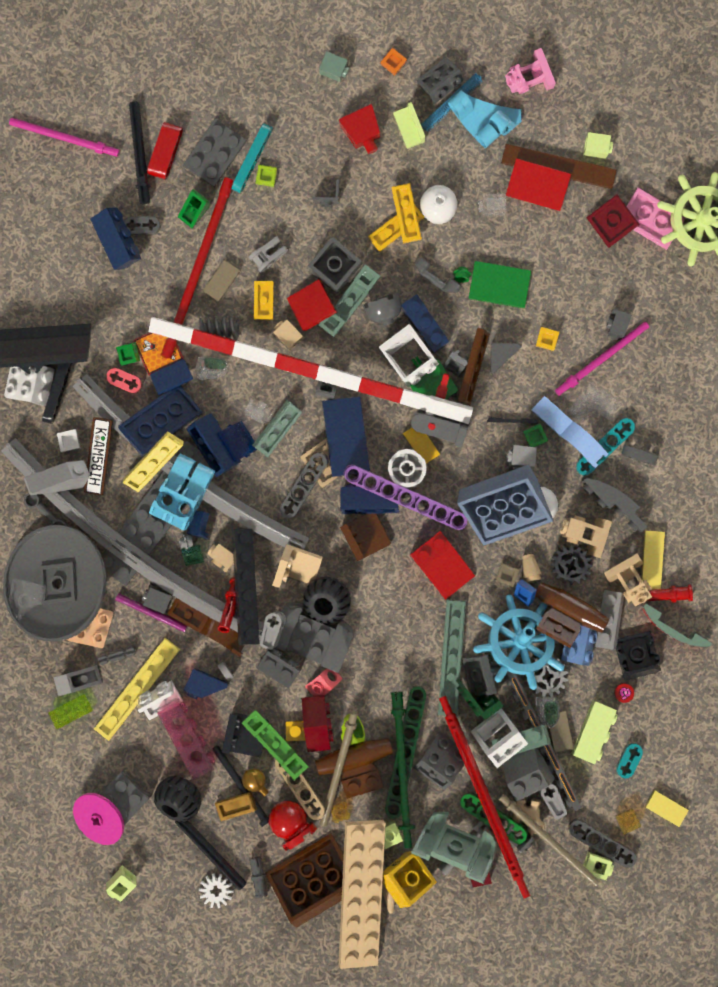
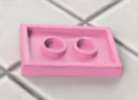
M637 188L627 204V208L640 224L634 231L667 250L672 241L664 244L661 242V238L673 231L671 227V212L658 208L657 203L660 200ZM682 216V224L685 221L686 217Z

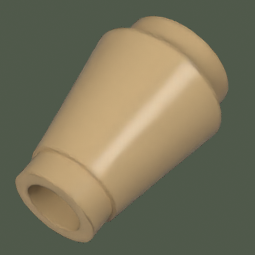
M534 554L522 556L523 579H526L527 583L541 581L542 573L534 558Z

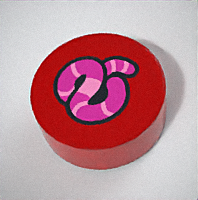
M621 683L614 690L615 698L622 703L630 702L634 697V689L629 684Z

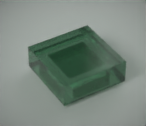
M200 545L181 549L186 566L204 562Z

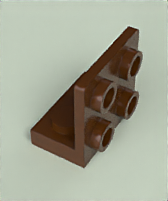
M365 514L340 527L357 561L391 544L377 514Z

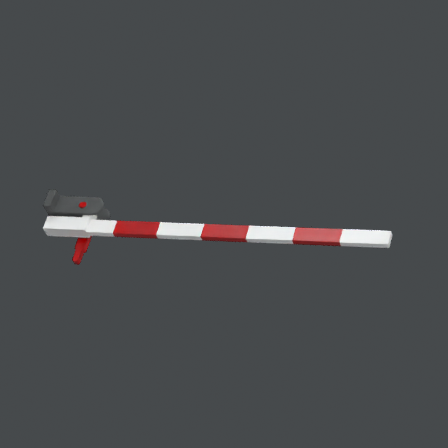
M156 317L151 318L148 332L417 408L419 410L414 412L411 420L412 428L415 431L455 443V446L463 447L473 407L445 400L448 390L447 383L450 376L447 373L443 374L441 385L438 386L436 395L428 396Z

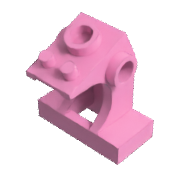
M542 48L534 51V63L525 67H520L517 64L509 69L510 72L505 77L512 93L519 92V94H523L529 91L530 87L542 82L547 91L554 88L556 82ZM531 71L534 79L526 82L522 74Z

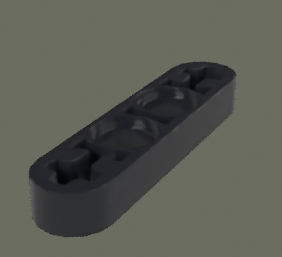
M73 363L59 364L43 413V422L54 423Z

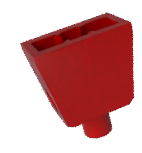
M372 104L339 119L340 127L356 149L364 146L368 154L378 150L374 140L380 138V131Z

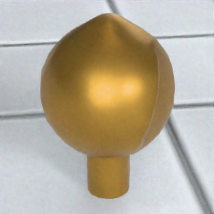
M257 768L246 770L242 777L245 789L251 792L259 791L262 796L268 794L269 791L264 786L266 781L264 773Z

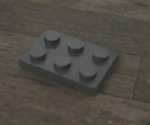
M214 119L183 164V167L215 188L247 141Z

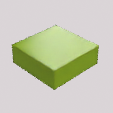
M258 164L255 183L257 185L275 187L277 167Z

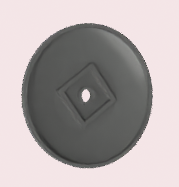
M49 525L36 529L18 543L8 559L3 579L5 604L15 624L33 638L42 641H62L78 635L94 620L104 600L106 572L103 559L90 538L77 529L63 525ZM60 578L62 581V585L58 589L56 587V582Z

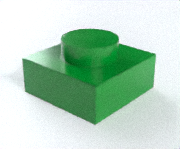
M136 342L116 347L121 365L140 361Z
M541 424L523 431L529 447H536L548 442Z

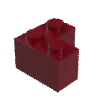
M325 696L301 698L307 752L331 750L330 742L334 740L333 731L329 730L332 729L331 718H327V714H330V705L325 703Z

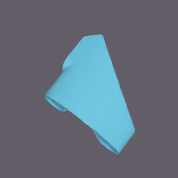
M459 91L448 101L449 107L460 122L484 148H487L501 134L503 136L507 135L522 122L521 109L491 104L474 98L463 91Z

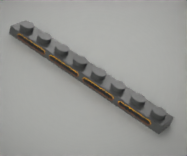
M507 671L504 679L508 686L512 685L515 691L512 695L516 703L520 702L523 707L520 710L525 721L529 720L532 725L529 729L541 726L516 674ZM551 744L539 747L542 756L546 754L549 760L547 762L549 769L552 773L555 772L558 778L555 782L559 790L563 789L566 794L563 798L568 808L572 807L574 811L581 809L582 807Z

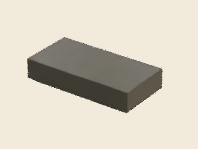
M224 260L203 292L217 302H220L240 273V270Z
M566 711L546 714L554 752L574 749Z

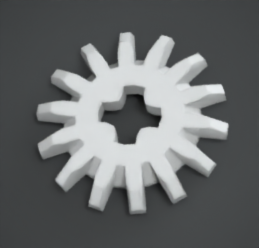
M212 873V879L207 875L205 877L207 883L201 881L204 888H199V891L204 892V894L200 896V899L206 897L207 899L204 904L206 905L210 901V908H213L214 903H217V907L221 908L220 902L226 906L227 902L225 899H232L228 894L234 893V890H229V887L233 884H227V878L221 879V873L218 878L215 877V873ZM214 886L222 890V892H219V896L211 893Z

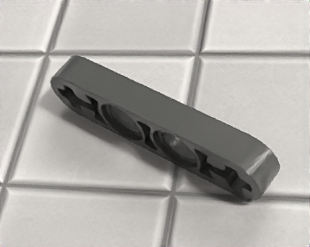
M318 452L313 454L280 507V512L284 517L292 518L300 511L328 466L329 459L325 453ZM322 457L324 464H320L316 470L312 469L317 464L315 458ZM307 472L314 474V481L312 483L305 480ZM297 488L304 490V497L301 499L295 496ZM293 500L299 502V505L297 503L293 505L292 510L294 512L288 514L286 506H290Z
M574 819L569 823L568 830L576 839L623 867L630 868L635 865L637 861L636 855L627 847L579 819ZM578 824H581L580 828L585 832L587 828L590 829L585 834L584 839L582 838L584 835L581 832L577 831L574 833L572 828L574 825L578 826ZM592 833L599 835V841L595 844L589 842V836ZM607 844H615L616 850L614 853L609 854L605 851ZM619 851L626 856L631 854L632 861L624 863L625 860L618 855Z

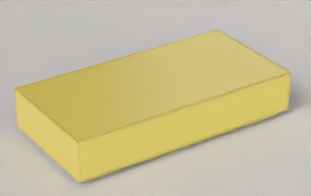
M655 790L645 805L646 808L680 827L689 811Z

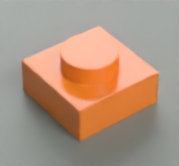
M392 48L380 64L396 76L406 64L407 59Z

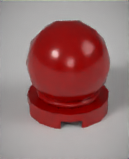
M282 801L271 809L269 825L271 831L277 837L284 839L282 847L285 851L298 846L305 841L303 836L308 833L313 834L317 830L314 822L307 823L305 810L297 802Z

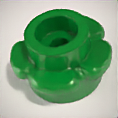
M458 267L453 271L454 280L466 283L469 281L472 273L466 267Z

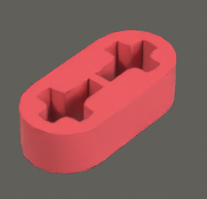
M112 368L107 373V381L115 387L133 394L138 393L142 388V382L138 377L123 370ZM119 372L118 376L123 378V381L115 380V382H112L113 378L111 375ZM126 380L130 382L136 380L138 387L130 390V385L125 382Z

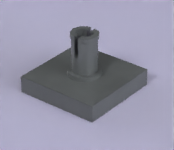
M487 655L462 659L472 696L497 693L493 677L496 676L501 668L500 665L490 666Z

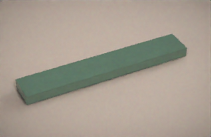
M446 599L439 698L446 695L453 713L457 716L459 691L456 687L459 684L456 680L460 679L466 601ZM439 700L438 715H445Z

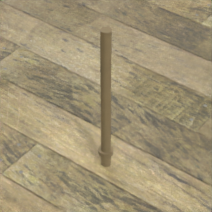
M355 711L350 712L349 719L345 723L346 730L324 806L326 813L320 820L321 826H327L352 734L357 727L358 713Z
M504 793L499 797V800L506 806L508 811L511 810L590 883L596 886L600 882L597 877L522 811L514 800L511 801Z

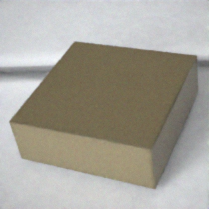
M501 562L495 581L513 587L520 569Z

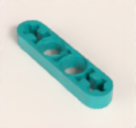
M265 123L262 124L233 182L232 190L242 193L261 155L260 153H262L272 133L273 127Z
M628 418L620 420L598 441L608 453L607 457L635 430L634 422ZM622 423H629L630 426L628 428L630 431H624L621 434L624 437L621 439V436L614 430L620 431L623 428ZM609 435L616 436V445L611 446L607 443ZM603 455V457L596 462V463L598 464V466H599L607 457H605V456ZM584 456L576 463V471L583 476L589 475L596 469L590 464L588 472L586 470L581 471V462L587 463Z

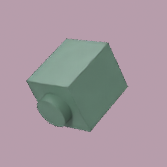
M326 51L319 72L321 75L341 82L343 77H347L350 67H348L347 59Z

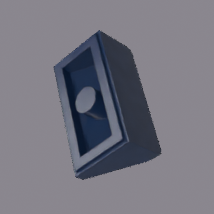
M181 359L150 374L158 395L193 380L185 359Z

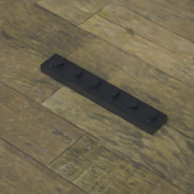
M233 529L232 543L239 645H258L260 641L253 529Z

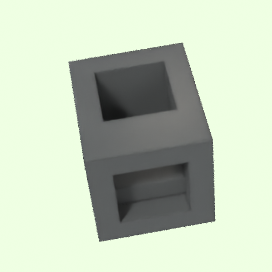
M613 309L610 313L613 318L610 317L606 328L609 329L607 337L618 340L625 336L632 315Z

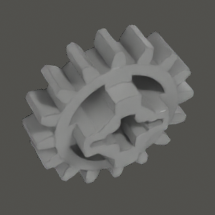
M546 663L539 673L534 675L536 682H543L546 689L537 685L534 693L538 694L541 691L542 697H545L546 693L553 697L554 691L560 694L559 688L565 689V686L562 684L563 681H568L564 677V675L568 674V671H553L548 663ZM546 670L549 674H552V676L549 677L548 682L546 679L542 678V676L545 675ZM559 678L558 683L553 686L554 681Z

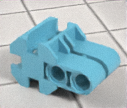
M180 453L168 477L161 485L160 492L156 500L153 501L149 513L184 531L190 526L194 518L193 516L199 508L214 476L215 470L199 463L192 476L189 477L196 461ZM166 495H170L173 500L169 506L163 503V498ZM184 503H187L190 507V511L187 514H183L180 511V507Z

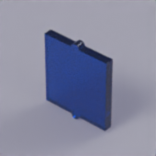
M242 421L234 425L229 424L226 429L218 432L235 462L243 457L248 458L251 453L257 451L252 446L255 441Z

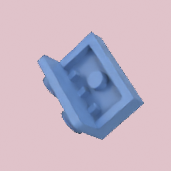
M580 625L581 631L572 647L568 648L564 645L561 660L589 666L593 660V646L597 641L598 635L597 631Z

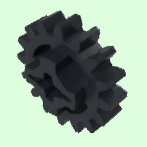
M571 543L570 547L563 544V550L558 547L556 550L557 554L553 553L552 558L554 560L551 561V566H555L552 569V573H558L556 579L562 577V583L568 580L570 585H573L574 581L580 584L581 578L586 581L587 574H591L592 570L590 568L593 567V562H590L592 555H586L588 549L586 548L582 551L580 544L576 548L573 543ZM575 559V564L569 569V564Z

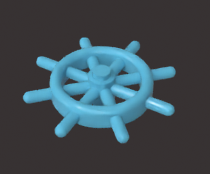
M507 595L506 602L509 611L500 615L496 620L483 612L479 613L478 618L491 626V629L489 631L488 644L477 645L473 650L475 653L490 651L494 660L501 666L495 676L496 682H501L507 671L514 674L526 675L530 689L535 690L537 683L534 672L540 670L546 663L558 671L564 670V665L551 657L555 647V640L543 633L535 635L534 628L538 626L543 618L541 616L546 610L547 605L541 602L535 612L527 609H516L513 596ZM519 619L528 621L527 626L523 630ZM511 620L514 632L503 626V624ZM500 632L511 640L498 642V633ZM544 642V652L533 644ZM512 647L511 652L506 657L501 649ZM528 651L540 659L531 663ZM519 652L521 654L523 664L514 662Z

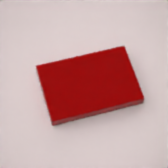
M516 158L505 196L560 211L571 174Z

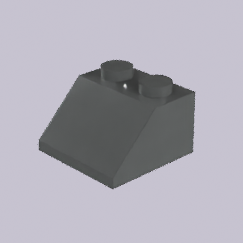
M538 748L513 755L503 763L507 786L516 801L548 787L555 779Z

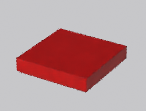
M320 279L287 298L304 332L337 313Z

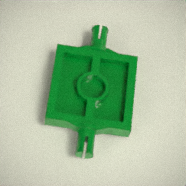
M417 356L415 358L419 364H417L415 359H412L411 361L414 363L416 368H419L421 365H423V363ZM438 359L436 360L439 364L433 372L426 373L417 384L410 385L414 392L428 396L436 395L437 388L441 385L443 374L447 373ZM449 376L445 400H448L450 396L459 391Z

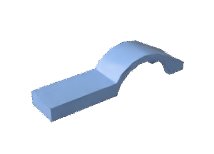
M544 396L532 409L535 415L556 434L572 444L594 468L598 466L596 462L603 455L607 457L608 453L547 397Z

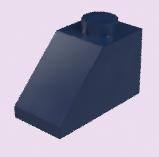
M194 668L184 691L191 698H203L226 689L230 683Z

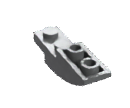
M585 478L581 481L584 484L582 486L589 495L594 494L597 498L595 500L602 509L605 507L610 509L615 506V512L621 518L623 516L626 517L629 521L627 524L633 531L643 532L648 527L635 513L640 506L626 494L598 480Z

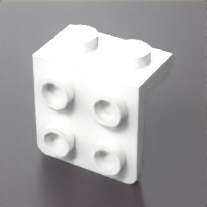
M30 366L31 373L28 374L19 367H10L4 396L9 399L46 406L55 369L43 366L36 374V368Z
M172 680L160 683L156 686L157 689L151 692L146 691L142 693L138 699L137 709L139 713L144 711L148 719L151 720L183 702Z

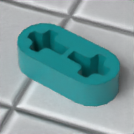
M630 743L625 747L616 766V772L620 777L626 779L634 774L643 755V750L638 744ZM635 747H637L636 751L639 752L638 755H633L632 759L630 760L629 758L631 756V753L629 752V749H634ZM629 761L628 769H630V772L622 774L621 766L625 767Z

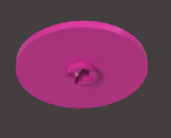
M85 793L75 801L73 806L74 819L85 836L102 845L114 844L122 837L124 833L122 815L109 799L100 794Z

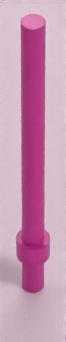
M12 117L9 121V125L93 149L99 154L106 153L116 157L120 154L119 149L106 146V143L92 142Z
M643 322L574 376L570 375L566 378V382L555 389L556 394L560 396L570 387L574 388L579 384L578 381L649 328L647 322Z

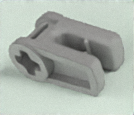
M278 236L249 256V259L254 261L259 267L260 273L267 270L275 261L288 252L287 247L282 246L273 254L267 255L269 251L280 243Z
M276 611L266 616L260 642L261 647L270 650L277 647L286 623L284 613ZM274 617H276V621L279 622V623L276 624V625H275V621L272 620V618H274Z
M551 783L548 786L552 789L550 795L545 793L546 788L540 790L539 793L554 818L560 819L567 815V811L557 787Z

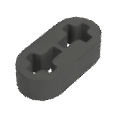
M152 216L128 217L124 221L131 235H154L159 232L161 227L158 219ZM134 221L135 225H141V227H134V231H131L128 225H131V222ZM150 221H153L157 226L150 230L149 227H144V225H149Z
M626 445L623 446L621 452L622 456L656 466L658 456Z

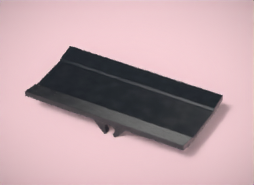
M91 323L1 329L0 368L19 367L30 374L31 370L29 367L32 366L36 368L35 373L37 374L44 365L87 362L91 341Z

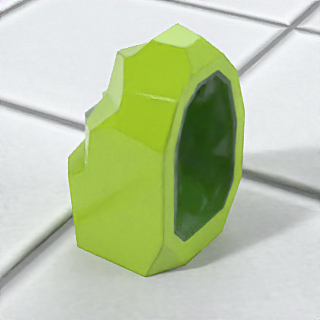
M350 714L344 717V723L341 727L342 741L346 730L345 723L348 721ZM358 716L356 720L357 727L353 731L349 746L365 741L364 727Z

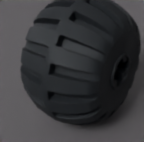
M329 576L315 579L307 586L304 592L303 603L306 612L312 619L316 618L315 621L330 624L341 620L348 613L351 597L348 588H346L343 582L340 583L336 578L332 579Z
M180 776L165 778L158 784L154 793V803L157 809L174 821L185 822L190 820L198 813L201 806L202 797L198 788L192 782Z

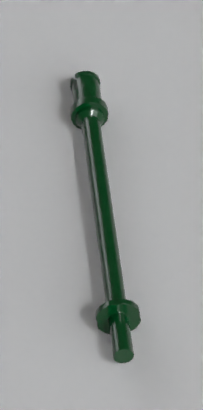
M403 691L391 692L392 710L390 712L395 717L402 825H399L398 829L403 830L404 848H412L411 829H415V825L410 824L402 718L404 713H406V709L403 706Z

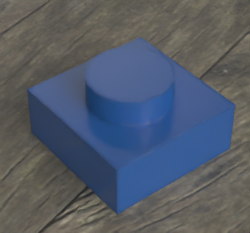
M521 579L517 583L513 596L529 607L534 601L537 589Z

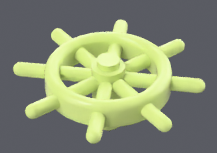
M717 172L711 174L708 186H697L694 188L690 187L684 175H679L678 181L685 193L676 200L674 205L663 201L657 203L658 208L671 212V227L673 230L663 236L661 242L666 244L677 238L682 245L690 249L687 261L689 266H694L698 252L715 250L718 255V238L711 227L718 228V220H716L718 219V207L710 208L712 199L718 203V189H716L718 181ZM698 195L705 196L702 208L696 198ZM688 200L695 212L683 208ZM682 216L692 219V221L683 225ZM697 228L693 239L687 232ZM704 230L710 240L709 243L701 242Z

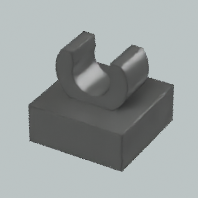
M457 350L455 353L452 351L443 367L459 377L468 363V357L465 356L463 359L458 355L460 351Z

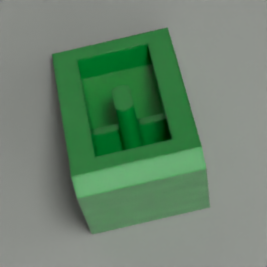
M192 189L178 218L189 227L194 228L210 208L209 201Z

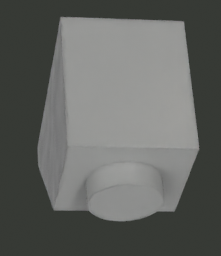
M97 665L53 677L58 696L102 684Z

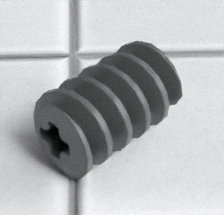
M207 317L206 323L203 322L202 318L199 319L201 331L222 337L225 336L229 339L233 336L234 340H238L239 318L234 322L233 317H230L229 322H226L225 317H222L221 322H219L217 317H215L213 323H211L209 317Z

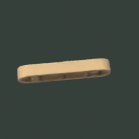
M275 760L276 768L307 815L313 820L322 819L325 816L326 809L303 773L300 775V782L294 785L290 782V775H285L284 772L286 771ZM305 789L311 793V797L307 801L301 799V792ZM315 799L316 802L313 804L316 808H321L319 811L320 816L312 815L314 809L311 805L307 808L306 804L311 803Z

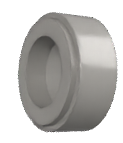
M225 662L217 665L228 681L234 678V674Z

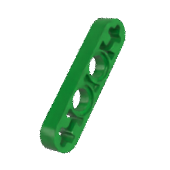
M466 793L460 800L461 807L491 827L488 819L481 815L482 805L477 809V813L474 811L475 806L470 805L468 807L466 805L467 801L465 798H473L472 802L478 805L480 802L479 797L474 793ZM496 808L499 818L507 821L508 825L505 828L508 839L516 844L523 843L528 836L527 829ZM511 824L514 825V827L512 828L514 831H522L521 835L523 836V838L519 837L518 839H516V834L513 831H510L509 834L507 833V831L511 827Z

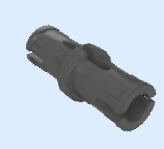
M261 856L254 857V859L249 858L252 872L250 877L254 884L255 898H262V895L264 897L268 895L265 885L266 874L263 873Z

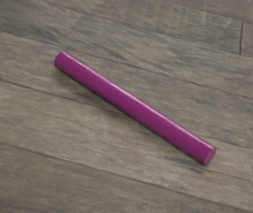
M118 593L116 596V601L180 631L185 632L188 627L182 622L143 606V604Z

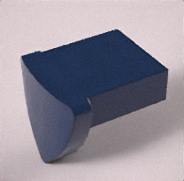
M196 511L187 529V534L209 540L210 534L206 533L205 530L210 513Z

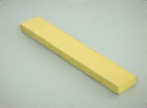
M164 638L94 730L109 741L138 705L139 696L149 691L181 649L167 638Z

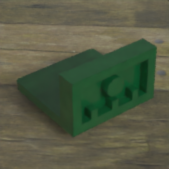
M456 680L459 684L456 687L477 717L481 715L486 720L504 707L495 694L479 696V700L475 701L461 680Z

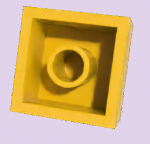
M412 851L403 853L383 871L382 883L400 908L413 905L437 883L421 858L412 854Z

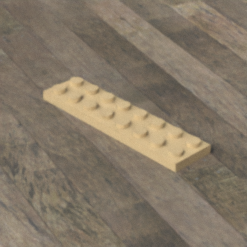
M384 820L345 822L339 944L340 969L378 966L386 825Z

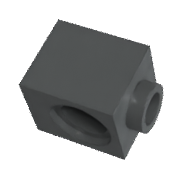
M150 587L149 590L146 589L142 597L144 601L143 606L163 614L167 613L173 599V595Z

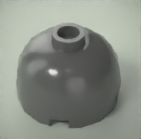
M396 292L375 299L373 302H367L363 304V308L367 317L372 322L383 323L385 326L393 323V318L400 314L401 299L399 293Z

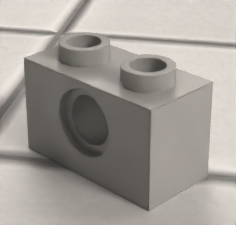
M513 445L512 449L508 450L505 459L508 471L528 464L533 471L536 463L537 448Z

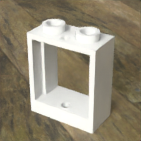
M410 324L379 346L408 387L417 384L422 376L433 372L439 364ZM414 338L429 360L406 376L392 357V354Z
M502 708L471 730L481 748L497 768L528 745ZM507 724L511 732L489 748L485 741Z

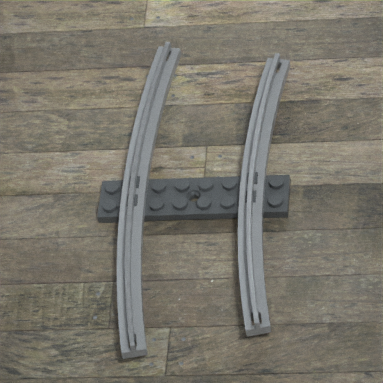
M88 374L79 378L78 382L72 387L102 418L112 419V427L128 441L118 429V426L129 419L130 416ZM85 382H87L92 387V390L85 384ZM17 438L7 443L6 447L1 450L25 477L46 470ZM186 440L177 454L173 455L161 468L163 473L119 532L100 519L69 491L43 494L68 518L106 548L101 555L105 572L124 586H127L134 575L139 572L168 593L220 623L226 603L196 587L149 556L172 526V524L150 514L151 505L156 500L161 485L168 477L180 453L196 461L189 477L192 476L199 463L210 468L198 448ZM210 482L203 497L204 501L242 525L253 529L256 533L283 547H286V544L291 545L290 543L292 542L300 546L301 548L299 549H305L309 540L308 537L267 517ZM166 495L163 498V503L166 506H169L173 501L170 495ZM184 503V504L181 505V507H180V511H181V512L184 510V508L186 507L187 503ZM293 537L303 541V543L293 539ZM236 609L230 628L238 632ZM258 620L259 629H261V631L259 630V641L261 642L264 623Z

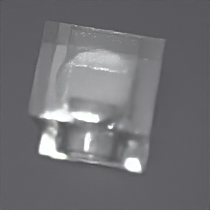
M251 397L243 414L263 425L266 422L270 423L274 412L268 409L269 405L261 401L257 404L255 403L256 399Z

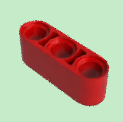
M166 122L163 123L149 162L147 174L164 180L168 178L174 155L183 133L182 127Z

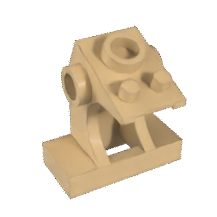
M576 515L574 518L563 520V526L560 529L562 537L567 538V542L578 545V542L587 544L588 551L586 555L601 558L612 521L596 518L594 525L586 523L585 518ZM585 528L592 530L589 540L582 538Z
M638 553L604 572L610 583L617 579L620 580L626 590L623 592V595L628 603L632 601L635 606L646 602L647 599L652 597L649 592L652 590L647 580L642 581L636 571V568L644 564ZM636 577L639 585L629 589L626 583Z

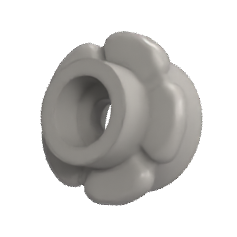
M183 534L182 538L179 539L180 549L185 550V553L193 550L191 535L185 536Z

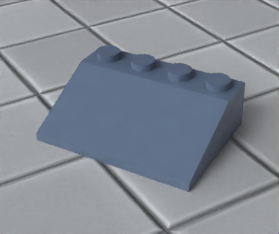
M529 464L459 490L457 504L483 546L553 522L538 479Z

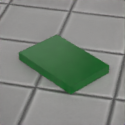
M475 261L468 299L525 309L531 270Z

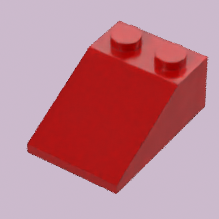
M441 531L410 554L411 558L445 600L475 577Z

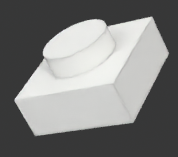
M76 429L57 433L61 452L81 448Z

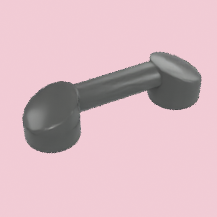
M421 257L415 260V265L420 275L442 291L458 293L462 288L452 279L444 283L427 271L430 264Z
M28 493L25 495L24 504L29 508L36 507L52 523L51 525L68 526L64 519H58L42 503V497L39 494L30 495Z

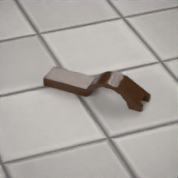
M175 599L167 613L168 615L200 634L220 643L237 656H242L243 653L241 651L245 645H239L237 631L230 628L228 633L220 632L218 630V621L196 610L180 599Z

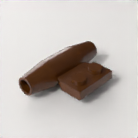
M543 582L537 588L535 597L551 608V610L546 611L536 630L568 648L572 647L581 631L580 625L601 633L605 630L610 619L589 603L563 589Z
M389 738L369 740L349 746L341 776V782L347 799L384 788L379 770L373 763L393 753ZM340 749L315 760L319 775L334 773Z

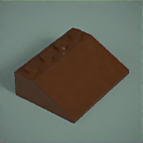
M332 833L265 873L289 922L296 928L342 901L344 853Z

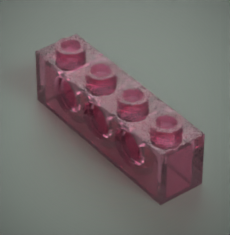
M179 698L158 708L157 714L191 777L195 780L214 770V762L216 760L211 751L207 752L205 748L207 744L204 737L198 735L196 722L193 718L190 719L187 712L189 710L185 702H180ZM176 717H180L184 720V723L176 725L173 720ZM185 734H190L193 739L186 742L182 737ZM194 751L201 752L202 756L200 758H194L192 757L191 753Z

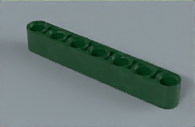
M418 685L413 686L409 690L405 707L406 713H404L403 732L406 728H413L415 730V734L412 737L404 735V746L411 749V753L405 756L407 787L426 701V692L423 687ZM414 690H421L423 692L421 699L415 700L412 697ZM410 709H417L419 711L417 718L412 719L408 716ZM397 750L385 803L386 815L392 819H396L402 814L401 796L392 792V788L395 785H400L399 775L396 773L398 768ZM391 804L399 806V810L396 813L389 812L388 807Z

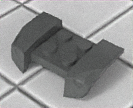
M289 602L281 611L286 616V623L277 648L291 651L320 663L322 667L339 673L352 640L353 628L342 619L339 621L337 628L323 622L315 621L316 619L301 613L304 608L303 603Z

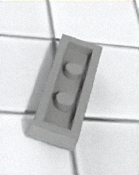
M604 590L601 613L610 620L603 633L597 632L598 636L595 647L616 650L624 595L621 592Z

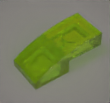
M85 694L48 712V715L57 730L92 712L93 709Z

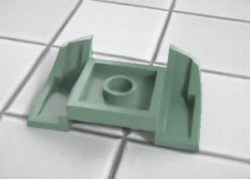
M433 812L411 853L428 861L431 857L467 871L466 877L484 884L497 851L495 836L485 827L482 837L478 838L447 825L446 822L450 812Z

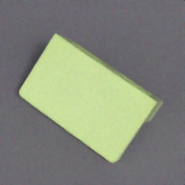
M412 102L408 103L406 108L393 112L407 149L425 142V134Z

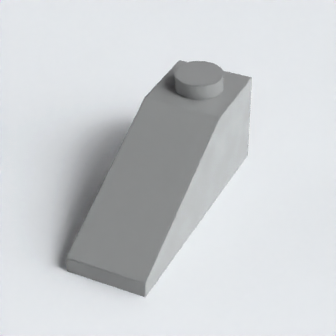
M84 460L66 462L26 476L24 481L29 494L37 495L83 489L90 478V474Z

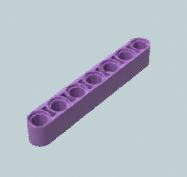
M352 464L344 469L345 479L358 487L454 529L460 530L467 525L468 521L465 515L454 508L411 489L402 487L359 466ZM351 469L358 471V475L354 479L348 478V472ZM368 477L375 478V484L371 487L365 484ZM388 484L392 485V492L390 494H384V486ZM404 492L410 494V499L407 502L401 501V495ZM421 500H426L427 507L423 510L419 509L418 503ZM438 508L445 509V513L442 517L436 516V510ZM460 515L462 522L454 525V517Z

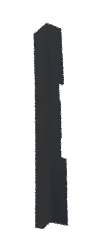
M490 417L487 422L538 423L536 419L528 418L517 420Z

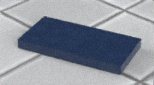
M180 385L165 392L120 424L118 429L143 457L167 432L174 435L202 415L203 412Z
M360 397L322 401L331 476H344V469L352 464L370 471ZM351 469L348 472V475L358 474L356 469Z

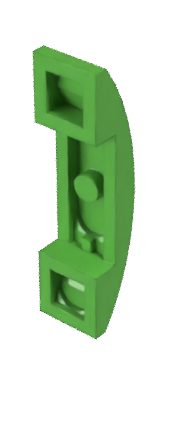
M257 710L242 722L246 729L257 738L294 780L309 767Z

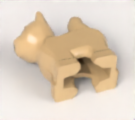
M525 798L516 801V805L544 830L545 823L540 820L539 810L541 799H532L530 806L525 805ZM513 813V819L520 823L522 820ZM529 827L530 835L533 836V834H536V833Z

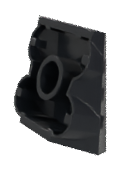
M651 631L617 640L616 652L624 680L656 674L661 671L660 657L656 653L655 641Z

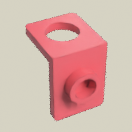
M326 668L319 676L308 683L306 688L313 696H325L342 680V677L339 673ZM328 672L335 676V681H331L328 678Z

